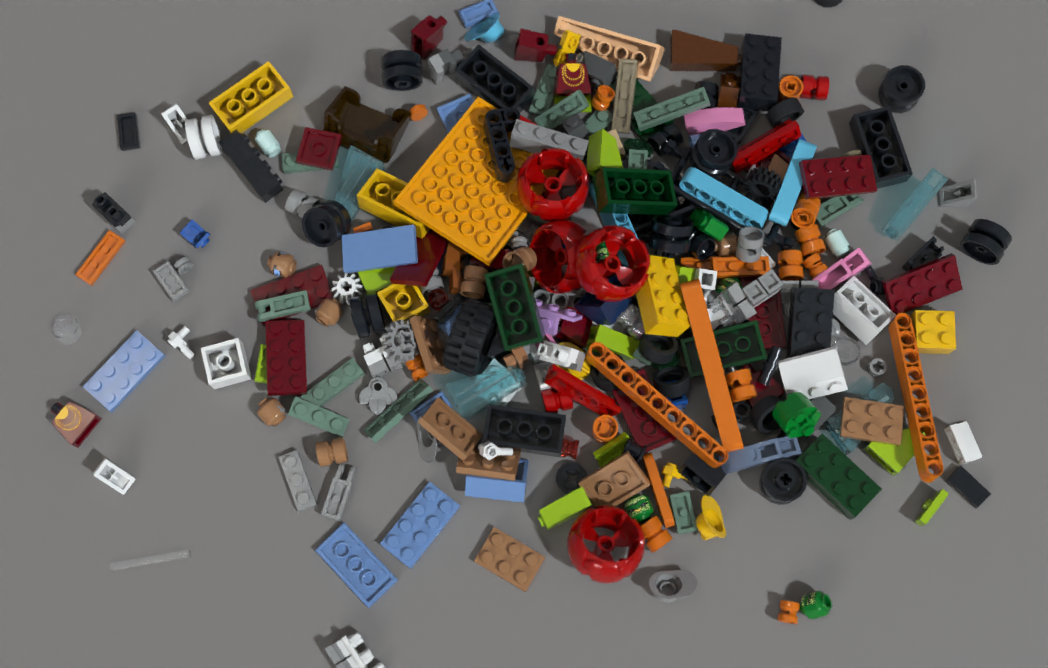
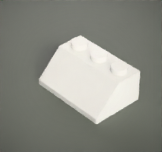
M855 276L834 294L833 314L865 345L896 316Z
M836 346L778 361L786 395L802 392L808 399L848 390Z

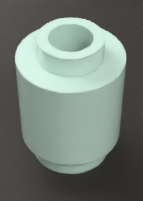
M263 129L256 134L255 142L269 158L276 156L281 151L280 143L270 130Z
M832 229L826 233L827 237L824 240L832 254L836 255L837 258L851 251L849 249L850 245L841 230Z

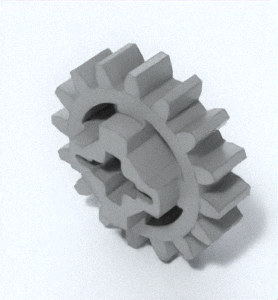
M401 319L391 322L390 326L385 327L387 333L382 334L386 338L382 344L387 345L384 351H389V357H395L394 360L396 362L413 360L414 356L419 354L417 351L419 349L408 320L403 321Z

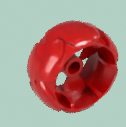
M545 148L540 153L531 154L521 165L517 177V194L523 207L533 216H540L544 221L565 220L573 213L579 212L587 201L590 189L588 170L579 157L575 159L569 151L561 148ZM555 169L563 171L559 178H546L542 171ZM530 182L545 184L543 196H538L532 191ZM576 185L574 195L571 197L566 196L564 200H561L562 186Z
M570 220L550 221L541 225L532 235L533 239L529 248L535 252L537 263L531 272L535 277L536 283L542 289L555 294L575 292L582 288L575 273V265L577 264L575 253L581 241L587 236V230L582 225ZM562 265H567L566 273L563 277Z
M616 225L598 228L588 234L576 250V277L583 289L588 293L595 294L598 300L606 302L623 301L637 294L649 277L647 271L650 267V256L647 247L628 228ZM605 242L609 256L596 263V246ZM618 250H621L626 257L629 268L621 266V262L616 256ZM616 273L622 286L618 287L609 283L606 277Z
M600 505L595 509L589 508L574 520L567 538L568 555L573 566L578 572L590 576L592 581L610 584L629 577L638 568L644 555L645 538L640 524L635 518L631 519L626 511L615 506ZM594 528L610 529L615 534L612 538L606 535L599 537ZM583 538L597 542L592 553L585 546ZM615 546L629 548L626 559L620 558L618 561H614L611 554Z

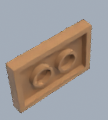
M416 315L409 318L426 372L441 375L451 373V370L443 365L444 343L440 339L439 327L434 319Z
M439 397L418 421L422 427L462 461L468 457L483 436Z
M844 397L839 437L899 446L901 445L904 406Z
M475 445L464 461L460 458L458 459L456 473L515 481L521 451L513 450L512 456L497 455L493 459L488 460L480 455L478 445Z
M627 451L579 480L578 484L580 487H583L587 497L596 508L600 505L616 506L650 486V481Z
M494 527L474 562L526 592L546 557Z

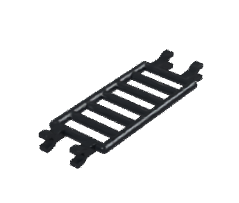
M669 139L662 152L679 159L673 172L671 171L675 193L738 230L745 227L686 193L675 184L689 159L690 151L693 147L687 146L684 150L677 146L676 142ZM658 160L652 170H669ZM728 168L724 175L733 179L729 187L736 190L739 183L745 186L746 178ZM720 176V177H718V178H714V179H716L717 181H719L722 176ZM748 192L745 197H747V198H749L750 200H752V198L754 197V195L751 197V196L749 195L750 192ZM765 199L762 207L768 210L770 204L775 202V199H770V201ZM790 216L788 223H790L794 229H800V227L794 225V223L791 221ZM774 222L768 236H764L763 244L771 246L772 243H775L783 251L790 250L796 241L777 233L781 225Z

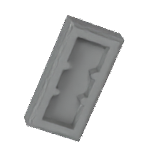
M166 261L152 271L173 302L190 292L169 261Z

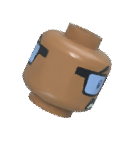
M277 251L273 256L269 257L267 267H270L271 274L287 278L290 275H294L297 261L293 255Z

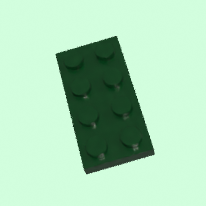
M617 77L609 86L614 92L616 91ZM636 79L631 129L647 144L650 135L656 131L661 132V128L669 122L673 123L674 119L643 131L639 130L634 112L658 104V102ZM615 96L613 100L610 102V106L612 108L614 107Z

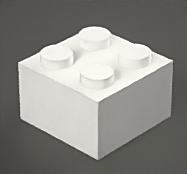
M239 338L201 348L208 383L213 389L252 379L244 344Z

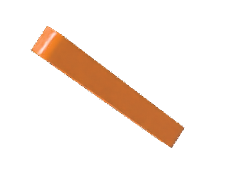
M695 279L680 283L722 446L727 452L744 449L700 280Z
M898 313L890 322L888 329L918 474L922 481L931 483L943 473V463L912 320L908 314ZM928 468H930L934 472V474L930 473Z
M594 342L590 345L586 352L587 361L712 468H718L728 460V452L724 447L604 344ZM592 350L599 351L600 356H594ZM607 363H613L615 369H609ZM623 375H626L630 378L629 383H626L622 380ZM637 388L643 389L645 396L639 395ZM652 401L658 402L660 409L654 408ZM667 414H672L675 417V422L669 421ZM683 427H687L690 430V435H686L683 432ZM698 440H702L705 443V448H701L698 445ZM714 453L719 454L721 458L720 462L714 459Z

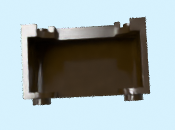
M344 86L325 110L323 131L341 134L340 146L376 161L388 163L393 157L410 122L411 112L399 108L390 116L360 104L361 98L359 93L354 89Z

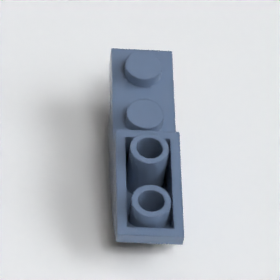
M797 437L775 438L746 446L741 450L728 452V460L721 465V468L726 474L760 466L780 458L800 455L801 450Z

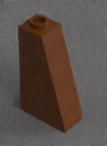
M679 30L671 31V71L736 72L738 65H741V54H738L737 46Z

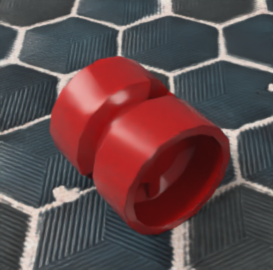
M813 75L801 76L800 80L803 83L801 99H811V97H814L815 100L825 101L827 99L829 77L817 76V78H814Z
M550 388L541 391L546 412L558 413L559 409L562 411L574 409L572 399L558 390L553 391Z

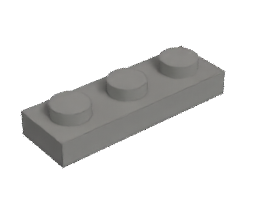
M298 450L280 456L279 460L297 511L302 512L317 506Z

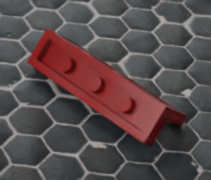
M788 119L738 148L737 156L730 166L736 173H739L800 138L802 135L799 124L795 120L791 121Z
M552 364L549 366L544 381L547 385L599 415L615 416L620 413L621 407L615 405L616 400L557 365Z

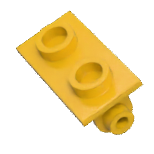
M567 29L562 33L563 35L559 45H562V48L557 49V54L553 58L556 67L559 64L566 63L565 54L575 53L581 34Z

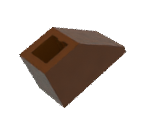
M721 74L717 107L736 108L740 89L739 76H736V74Z

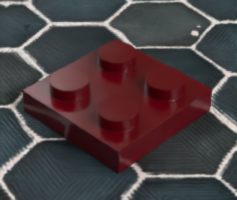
M305 127L296 158L297 164L333 171L342 135Z

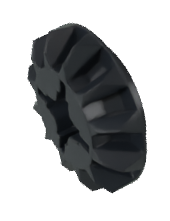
M566 463L557 471V485L564 493H571L580 488L578 482L586 477L587 473L578 463ZM567 471L572 476L577 475V477L575 478L576 486L571 481L566 482V480L568 479Z

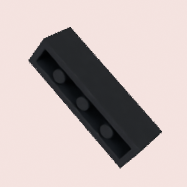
M236 129L219 141V144L266 203L283 191L280 185L282 180L276 173L273 175L270 172L272 168L266 160L262 161L259 158L261 154L256 147L251 148L248 144L250 142L248 137L244 133L240 134Z

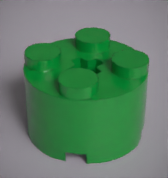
M794 392L787 395L788 399L784 402L780 400L773 410V418L789 438H796L803 435H811L821 417V412L802 392Z

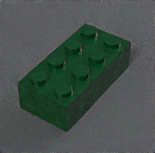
M602 167L592 177L598 213L667 215L677 206L672 174L669 170Z
M521 263L484 274L505 351H513L547 341L526 265Z
M757 320L713 331L723 370L767 359ZM694 336L681 339L690 378L704 375Z
M823 433L795 460L805 470L807 480L850 520L856 518L882 490Z

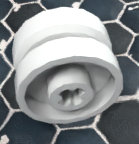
M213 115L202 116L201 124L196 118L185 120L186 135L195 160L206 158L207 151L211 156L222 154L223 150L219 144L221 138Z

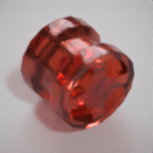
M437 288L430 292L429 302L431 307L440 311L449 302L447 293L443 289Z
M564 438L561 457L570 456L572 459H576L579 440L569 441L568 438Z

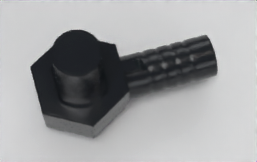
M869 265L864 270L871 280V291L877 295L885 294L882 283L885 279L877 277L872 266Z

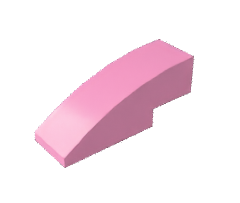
M708 108L684 115L685 127L689 135L700 134L708 129L727 131L745 125L742 108Z
M857 248L813 280H818L817 289L833 290L867 268L872 262L861 248Z

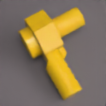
M667 462L663 466L661 474L664 475L663 487L669 488L672 478H682L688 481L681 473H678L677 465Z

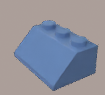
M520 459L515 481L466 474L465 496L524 502L529 460Z

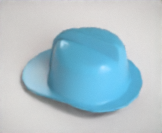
M495 13L472 27L465 34V41H472L478 38L483 42L491 43L499 39L505 33V29L499 22L500 14Z

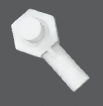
M184 326L178 333L173 331L168 336L169 339L167 341L174 348L179 346L181 352L191 360L195 353L186 346L187 343L183 340L190 332Z
M489 441L478 446L480 455L488 460L493 459L497 455H513V448L497 447Z

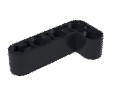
M513 107L488 111L483 125L496 178L503 183H507L512 179L515 169L506 133L512 132L516 119H520V112Z

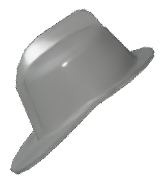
M420 416L417 419L419 452L424 461L432 462L436 456L437 447L441 442L418 423L422 417Z
M686 570L660 571L653 574L649 579L651 592L660 601L665 603H671L678 598L692 595L698 585L696 576Z

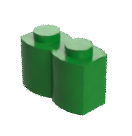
M701 208L693 211L690 216L694 227L716 241H722L729 230L725 223Z

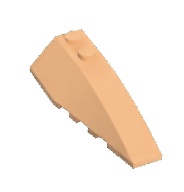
M561 16L558 17L553 33L560 38L566 29L581 34L577 48L583 52H590L615 63L617 72L619 59L638 60L637 78L649 82L656 73L665 50L664 47L658 44Z

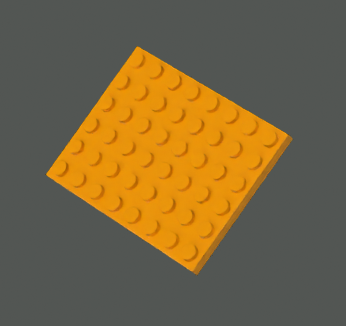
M477 97L396 197L393 205L490 266L529 214L523 207L517 194V177L521 165L533 153L510 147L515 163L513 177L507 183L500 182L495 175L483 128L486 113L497 108ZM506 132L510 144L512 132ZM555 169L542 171L546 178L556 177L560 170ZM530 182L532 191L538 196L543 195L545 184Z

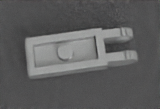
M341 463L335 477H333L321 513L324 517L338 521L342 519L356 473V468L351 467L347 481L342 480L341 477L344 473L345 465Z

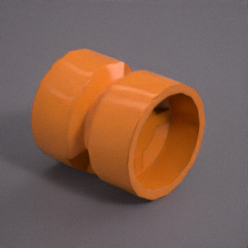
M789 75L781 80L778 86L777 104L789 98H797L799 100L803 91V83L798 77Z
M805 193L801 194L797 198L791 214V221L794 225L800 228L812 227L821 207L820 199H806Z
M817 224L795 231L794 235L797 243L802 244L800 251L803 258H808L815 253L820 255L827 250L823 239L819 238L821 233Z
M799 250L780 251L777 254L778 265L781 266L778 269L779 279L781 281L803 280V267L800 266L803 263L802 252Z
M749 368L725 375L727 385L731 387L729 393L732 402H739L757 396L755 386L750 383L752 375Z
M601 415L595 419L592 435L596 442L607 444L616 438L618 423L614 417Z
M657 515L641 526L644 538L647 539L646 546L651 553H654L673 539L667 529H661L663 524Z

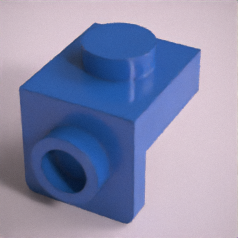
M193 219L179 232L195 248L200 246L203 248L210 241L208 238L210 233L206 232Z

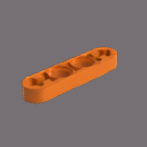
M652 452L646 453L642 461L663 526L666 529L675 526L674 518Z

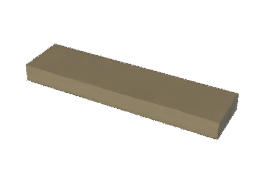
M619 59L611 131L616 129L617 133L630 134L638 60Z

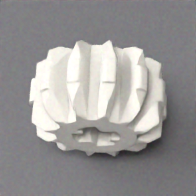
M344 273V278L338 275L339 281L332 282L335 286L331 288L332 293H335L333 297L339 299L341 304L346 301L347 305H350V298L363 296L360 291L364 289V286L361 285L362 281L360 278L356 279L355 274L349 277L348 273ZM350 286L349 291L345 292L346 287Z

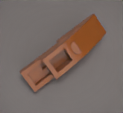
M451 241L448 242L445 249L441 276L449 277V294L456 295L463 282V277H460L463 260L466 254L469 253Z

